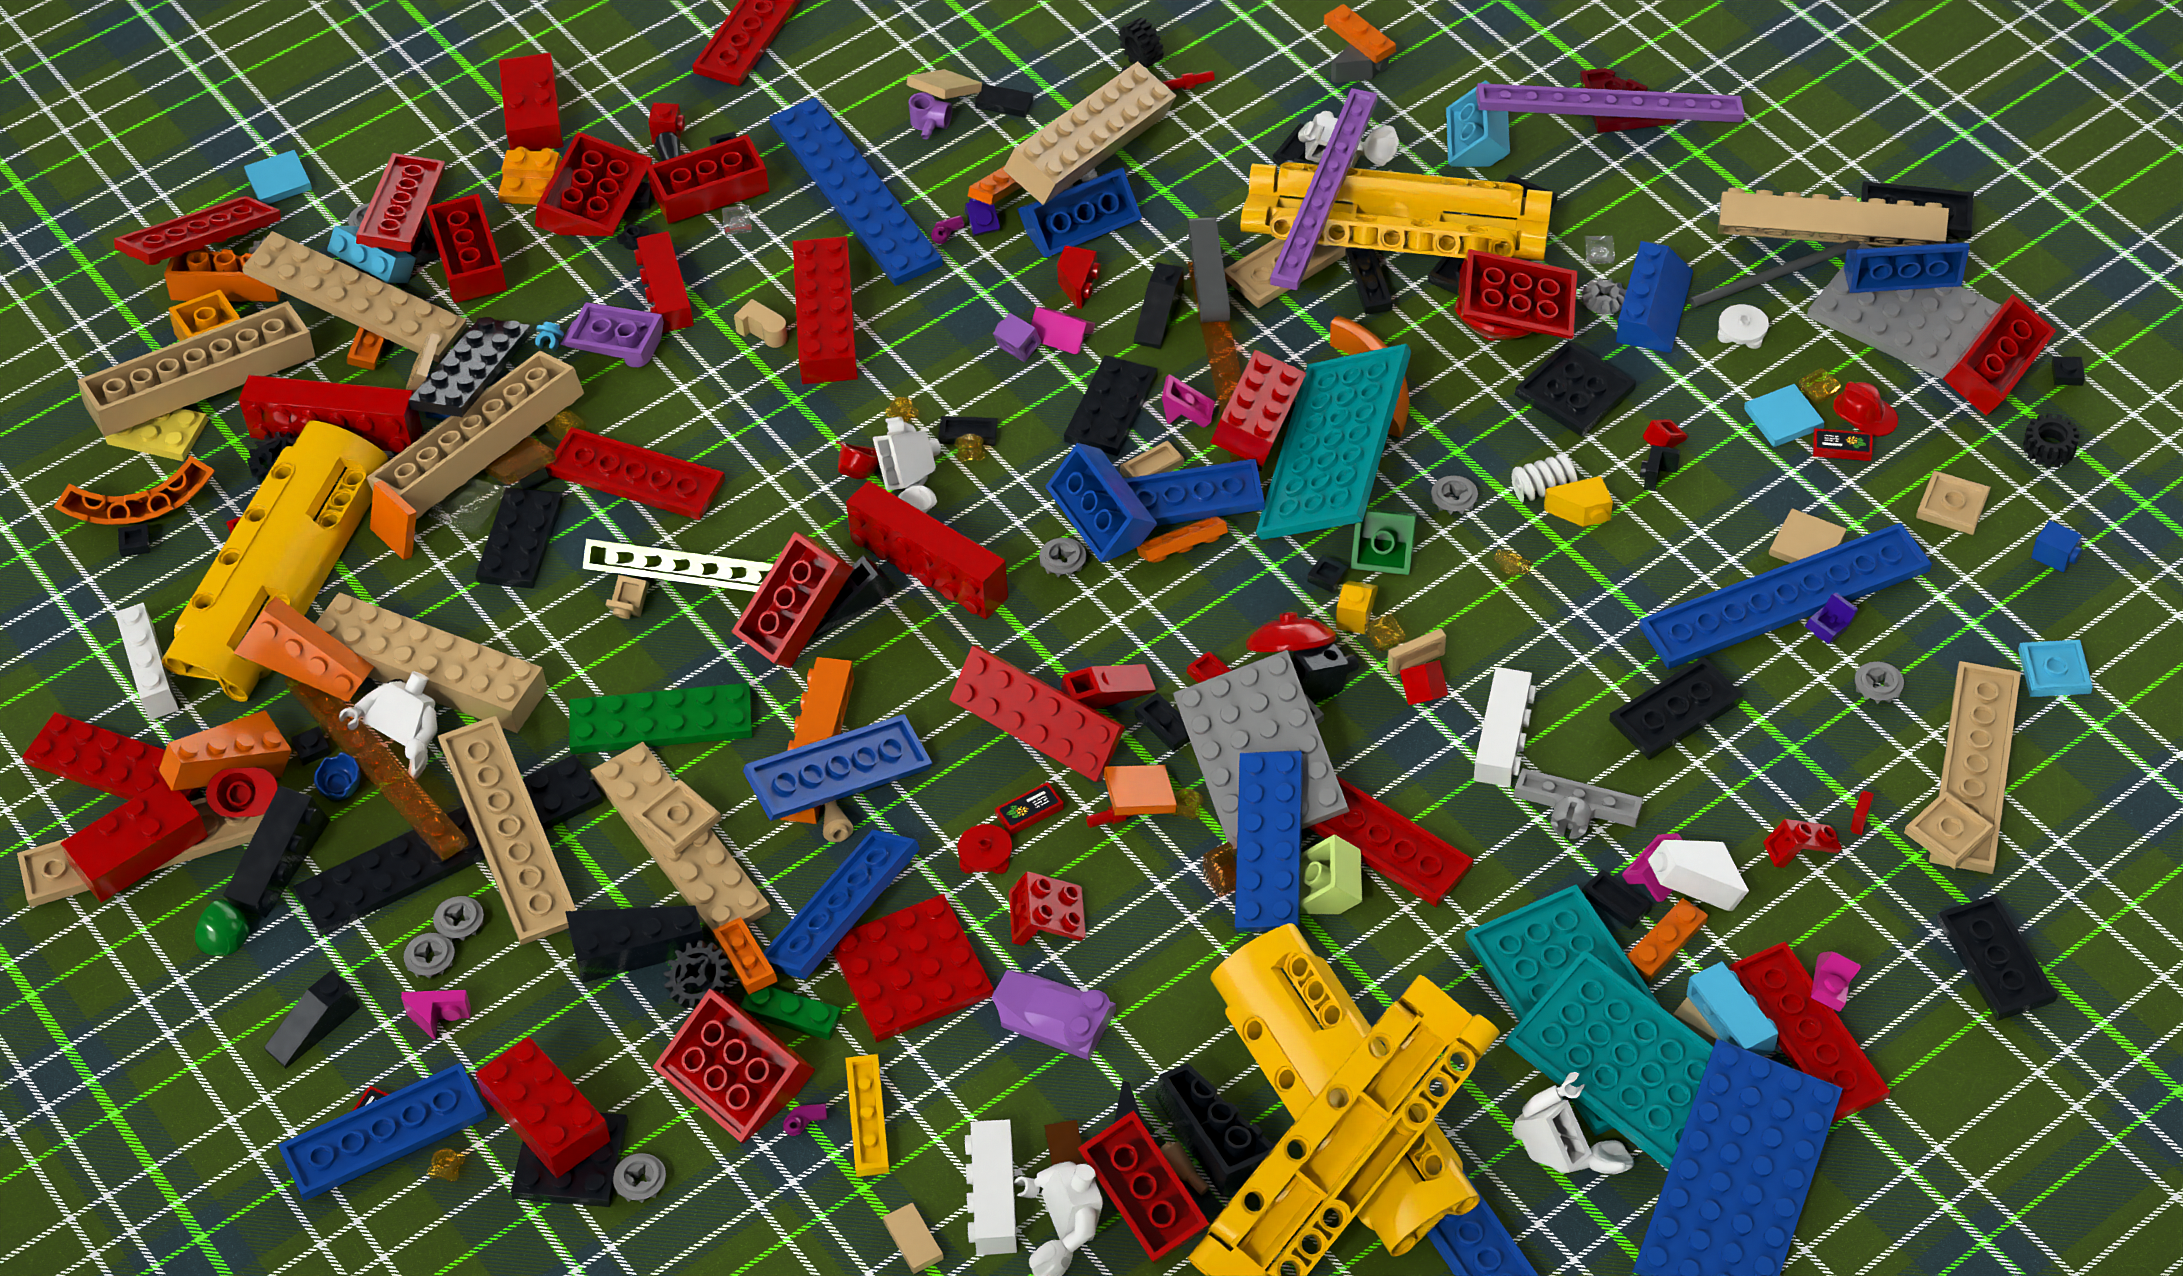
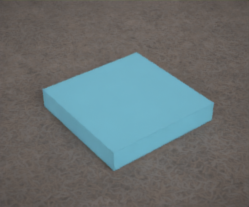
M295 149L244 166L245 173L258 201L267 205L312 190L311 183Z
M1795 384L1745 402L1744 410L1773 447L1814 432V428H1824L1823 419Z
M2080 640L2026 642L2019 644L2018 651L2030 697L2091 694L2093 686Z

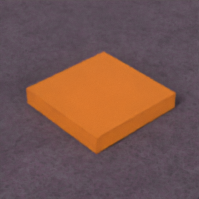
M383 480L374 483L370 529L403 560L411 558L417 511Z
M1165 765L1105 767L1104 778L1115 815L1176 813L1177 804Z

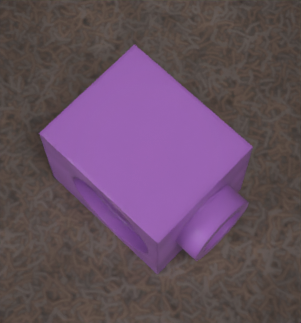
M1011 313L997 324L993 332L999 348L1024 363L1041 343L1036 328Z

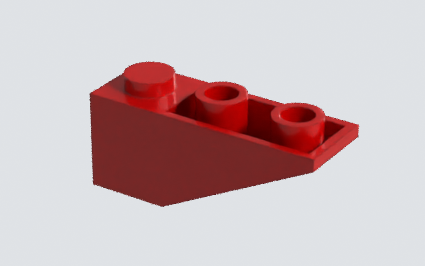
M1146 664L1091 666L1064 674L1061 683V692L1094 710L1156 692Z

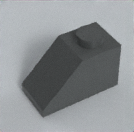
M1350 44L1332 60L1331 81L1340 83L1373 79L1379 72H1383L1387 68L1389 57L1376 64Z

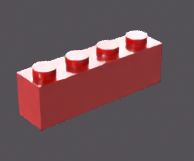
M669 231L636 238L638 249L634 250L637 266H643V268L639 269L642 285L648 284V287L644 288L647 303H653L654 305L650 307V312L662 314L664 321L662 333L694 326L691 306Z

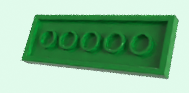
M750 683L569 699V748L571 754L630 749L641 742H644L647 747L753 738Z

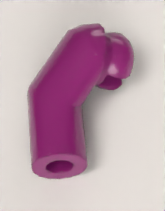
M961 215L936 222L931 233L932 240L937 244H943L948 240L952 231L964 228Z
M826 1103L795 1107L783 1122L784 1131L790 1136H797L803 1132L811 1121L827 1120Z

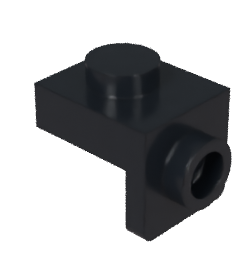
M1655 445L1651 446L1648 461L1643 460L1641 465L1640 477L1645 478L1643 490L1655 492L1660 470L1677 473L1680 450Z

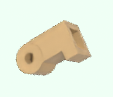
M753 299L734 315L736 332L744 337L752 333L764 340L765 344L772 348L781 347L788 341L785 319Z

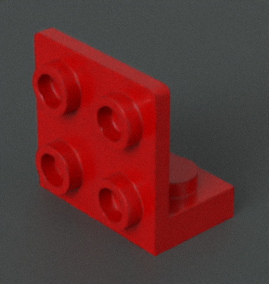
M1027 871L1009 890L1013 944L1024 946L1033 935L1037 934L1038 930L1079 941L1086 937L1081 886Z

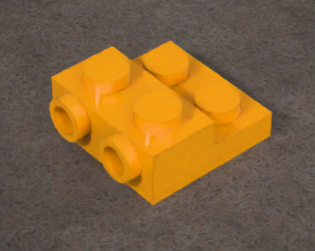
M524 147L507 150L501 168L503 178L498 192L499 203L537 205L561 162L559 152L549 148H544L541 151H529Z

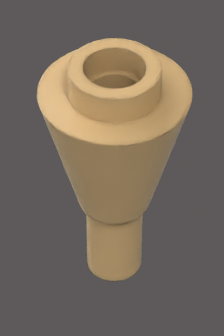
M836 800L825 803L824 838L830 842L846 840L853 832L852 823L837 806Z
M1170 1141L1165 1143L1160 1150L1179 1179L1184 1182L1187 1181L1201 1196L1205 1194L1210 1186L1196 1172L1180 1141L1173 1144Z

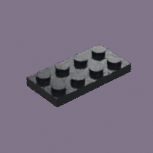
M1863 181L1861 202H1868L1871 198L1886 200L1885 204H1897V201L1900 200L1912 201L1914 206H1925V203H1940L1942 208H1949L1946 236L1970 239L1974 192Z
M1105 355L1064 433V442L1074 445L1080 443L1101 449L1104 453L1118 456L1158 377L1157 368Z
M506 487L475 574L477 583L534 589L563 503L562 493Z
M1703 656L1610 713L1609 721L1650 760L1741 704L1744 695Z
M1996 894L1938 913L1936 919L1996 1021L2056 1001L2057 993Z

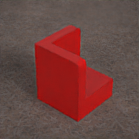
M1440 660L1399 670L1409 705L1448 695Z

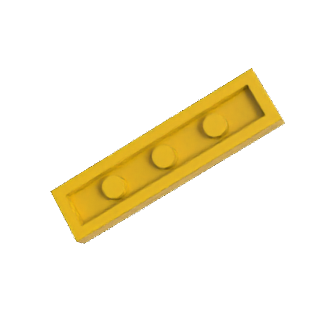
M878 1054L845 1058L856 1176L890 1173Z

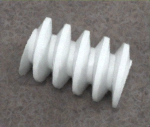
M1558 454L1555 458L1548 457L1545 461L1538 460L1534 465L1531 463L1525 464L1523 468L1515 467L1512 471L1513 489L1521 503L1524 501V494L1527 495L1530 501H1533L1535 499V491L1543 498L1545 497V488L1554 487L1557 484H1567V481L1569 483L1578 481L1572 461L1564 454Z

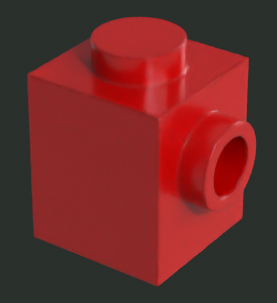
M653 103L648 120L652 144H655L656 137L663 132H673L680 139L681 133L685 129V116L681 115L679 104Z

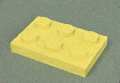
M180 408L116 434L106 436L105 439L108 445L184 461L206 426L208 418L205 413Z

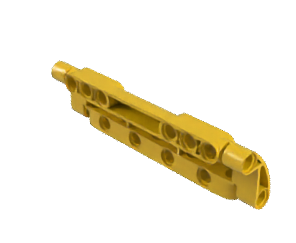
M1294 162L1283 163L1280 165L1279 174H1277L1276 165L1252 163L1249 194L1241 215V232L1270 234L1277 239L1286 240L1304 199L1283 198L1280 195L1304 198L1318 165ZM1349 168L1335 201L1353 202V204L1334 203L1317 244L1465 258L1468 249L1511 258L1544 261L1552 191L1528 189L1527 196L1523 197V186L1515 183ZM1443 211L1517 218V220L1443 213Z
M307 422L294 445L286 446L280 453L176 622L174 628L175 638L161 660L163 666L178 675L216 680L231 699L239 702L247 701L259 679L269 675L272 669L234 654V651L268 595L270 597L260 614L276 596L305 616L372 502L373 491L366 477L389 461L386 453L369 441L346 429L325 422ZM345 467H347V469L345 470L344 474L342 475L341 479L339 480L338 484L336 485L335 489L333 490L332 494L330 495L329 499L327 500L326 504L324 505L323 509L321 510L320 514L314 522L313 520L315 516L317 515L318 511L320 510L321 506L323 505L324 501L326 500L327 496L329 495L330 491L332 490Z
M1293 923L1275 928L1245 944L1224 960L1211 974L1210 979L1228 1006L1225 1009L1228 1019L1296 1121L1371 1030V1026L1326 960L1315 955ZM1281 968L1284 969V971L1286 972V974L1288 975L1296 989L1299 991V993L1301 994V996L1303 997V999L1305 1000V1002L1307 1003V1005L1309 1006V1008L1311 1009V1011L1313 1012V1014L1315 1015V1017L1317 1018V1020L1319 1021L1324 1030H1321V1028L1319 1027V1025L1317 1024V1022L1315 1021V1019L1313 1018V1016L1311 1015V1013L1309 1012V1010L1307 1009V1007L1305 1006V1004L1303 1003V1001L1301 1000V998L1299 997V995L1297 994V992L1295 991V989L1293 988L1285 974L1282 972ZM1374 1039L1371 1043L1373 1053L1377 1056H1384L1386 1048L1380 1040ZM1413 1088L1403 1099V1101L1398 1105V1107L1394 1110V1112L1392 1113L1393 1115L1402 1105V1103L1407 1099V1097L1411 1094V1092L1414 1090ZM1332 1090L1329 1095L1333 1106L1338 1108L1343 1106L1345 1099L1341 1092ZM1411 1105L1408 1110L1409 1118L1415 1123H1420L1423 1119L1422 1110L1415 1105ZM1434 1119L1407 1151V1154L1425 1181L1421 1179L1407 1156L1404 1155L1356 1214L1364 1225L1375 1230L1393 1257L1403 1255L1412 1249L1446 1214H1466L1475 1208L1480 1201V1196L1465 1174L1462 1173L1463 1163Z
M1418 975L1399 1000L1394 1001L1217 1216L1208 1228L1209 1232L1187 1259L1205 1276H1281L1280 1269L1284 1262H1290L1295 1266L1296 1276H1307L1469 1076L1475 1064L1500 1035V1031L1479 1014L1472 1016L1433 982L1422 975ZM1374 1039L1380 1040L1385 1044L1386 1053L1384 1056H1377L1373 1053L1371 1043ZM1447 1047L1446 1051L1441 1055V1057L1437 1060V1062H1436V1063L1433 1065V1067L1428 1071V1073L1424 1076V1078L1420 1081V1083L1415 1087V1089L1411 1092V1094L1407 1097V1099L1402 1103V1105L1398 1108V1110H1397V1111L1394 1113V1115H1393L1392 1113L1394 1112V1110H1395V1109L1398 1107V1105L1403 1101V1099L1407 1096V1094L1411 1091V1089L1416 1085V1083L1420 1080V1078L1424 1075V1073L1429 1069V1067L1433 1064V1062L1437 1059V1057L1442 1053V1051ZM1452 1054H1458L1463 1058L1464 1068L1462 1071H1456L1452 1068L1450 1064ZM1431 1080H1438L1443 1085L1444 1091L1441 1097H1436L1430 1092L1429 1084ZM1332 1090H1338L1343 1094L1345 1100L1341 1108L1331 1104L1329 1095ZM1411 1105H1415L1422 1110L1423 1119L1420 1123H1415L1409 1118L1408 1110ZM1294 1141L1301 1145L1303 1152L1300 1159H1293L1289 1156L1287 1152L1289 1142ZM1248 1193H1254L1260 1199V1207L1256 1212L1250 1211L1245 1206L1244 1201ZM1322 1201L1321 1205L1316 1209V1211L1303 1225V1227L1299 1230L1295 1237L1290 1241V1243L1286 1246L1282 1253L1277 1257V1259L1273 1262L1269 1269L1265 1271V1269L1278 1255V1253L1282 1250L1286 1243L1291 1239V1237L1295 1234V1232L1299 1229L1303 1222L1308 1218V1216L1312 1213L1316 1206ZM1327 1209H1332L1338 1214L1339 1222L1335 1228L1327 1226L1324 1222L1323 1215ZM1306 1235L1314 1237L1317 1241V1250L1314 1254H1308L1303 1250L1302 1240Z

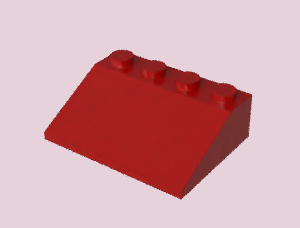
M577 132L537 203L535 226L558 235L613 236L647 173L646 166L651 165L653 159Z
M1468 249L1460 269L1458 292L1462 317L1573 339L1577 271Z
M710 988L653 1065L657 1072L743 1144L797 1096L815 1071L814 1067L727 995Z

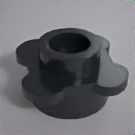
M627 224L624 226L623 233L617 236V241L628 250L638 249L636 238L648 236L649 231L647 228H639L633 224Z

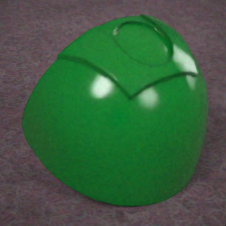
M219 899L212 902L200 916L195 930V942L203 953L214 956L229 955L238 951L249 937L250 927L244 913L238 907L224 899Z

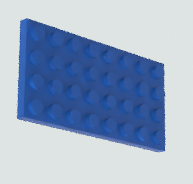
M1716 1039L1632 1272L1641 1276H1779L1843 1088Z

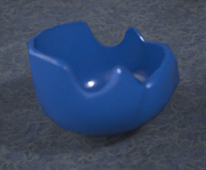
M340 752L336 757H325L315 771L314 784L319 794L333 801H340L351 797L359 788L361 781V771L355 758L345 752Z

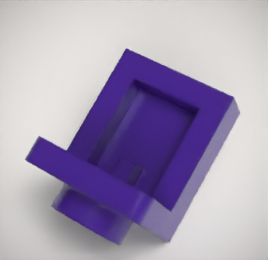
M973 198L969 200V203H966L964 211L965 215H968L973 237L1000 230L994 204L989 205Z
M1833 593L1825 607L1810 617L1805 627L1813 632L1817 638L1830 644L1847 631L1858 609L1839 594Z

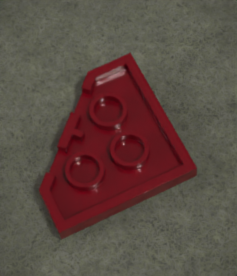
M1608 68L1580 71V81L1583 88L1647 91L1648 89L1647 86L1630 78L1625 81L1616 77V72ZM1592 115L1597 133L1676 124L1677 119Z

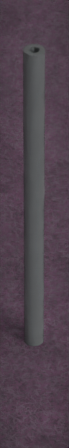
M1851 240L1691 297L1689 299L1690 304L1693 308L1705 305L1847 253V249H1857L1861 244L1858 241Z

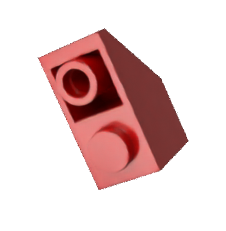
M1065 245L1057 263L1058 284L1076 308L1082 309L1086 299L1091 298L1093 281L1099 278L1101 264L1097 263V251Z

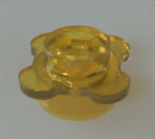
M900 397L891 402L890 406L885 409V414L892 418L902 417L904 422L907 423L911 418L919 416V410L913 408L911 400Z
M965 434L962 437H958L955 441L959 451L957 459L960 462L973 459L977 461L982 460L985 457V452L982 450L983 438L975 434Z
M1188 788L1174 793L1177 807L1176 813H1171L1173 816L1181 815L1190 819H1196L1200 816L1199 805L1203 803V796Z
M448 1148L436 1151L431 1159L432 1166L427 1171L431 1179L444 1178L448 1182L458 1180L460 1176L458 1171L460 1166L465 1163V1157L462 1153H456Z

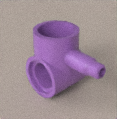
M925 92L912 95L909 99L911 125L918 130H922L921 137L923 139H928L935 127L948 128L952 116V104L935 100L931 94Z

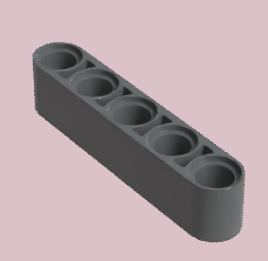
M1216 217L1188 219V235L1201 323L1230 321L1229 299Z

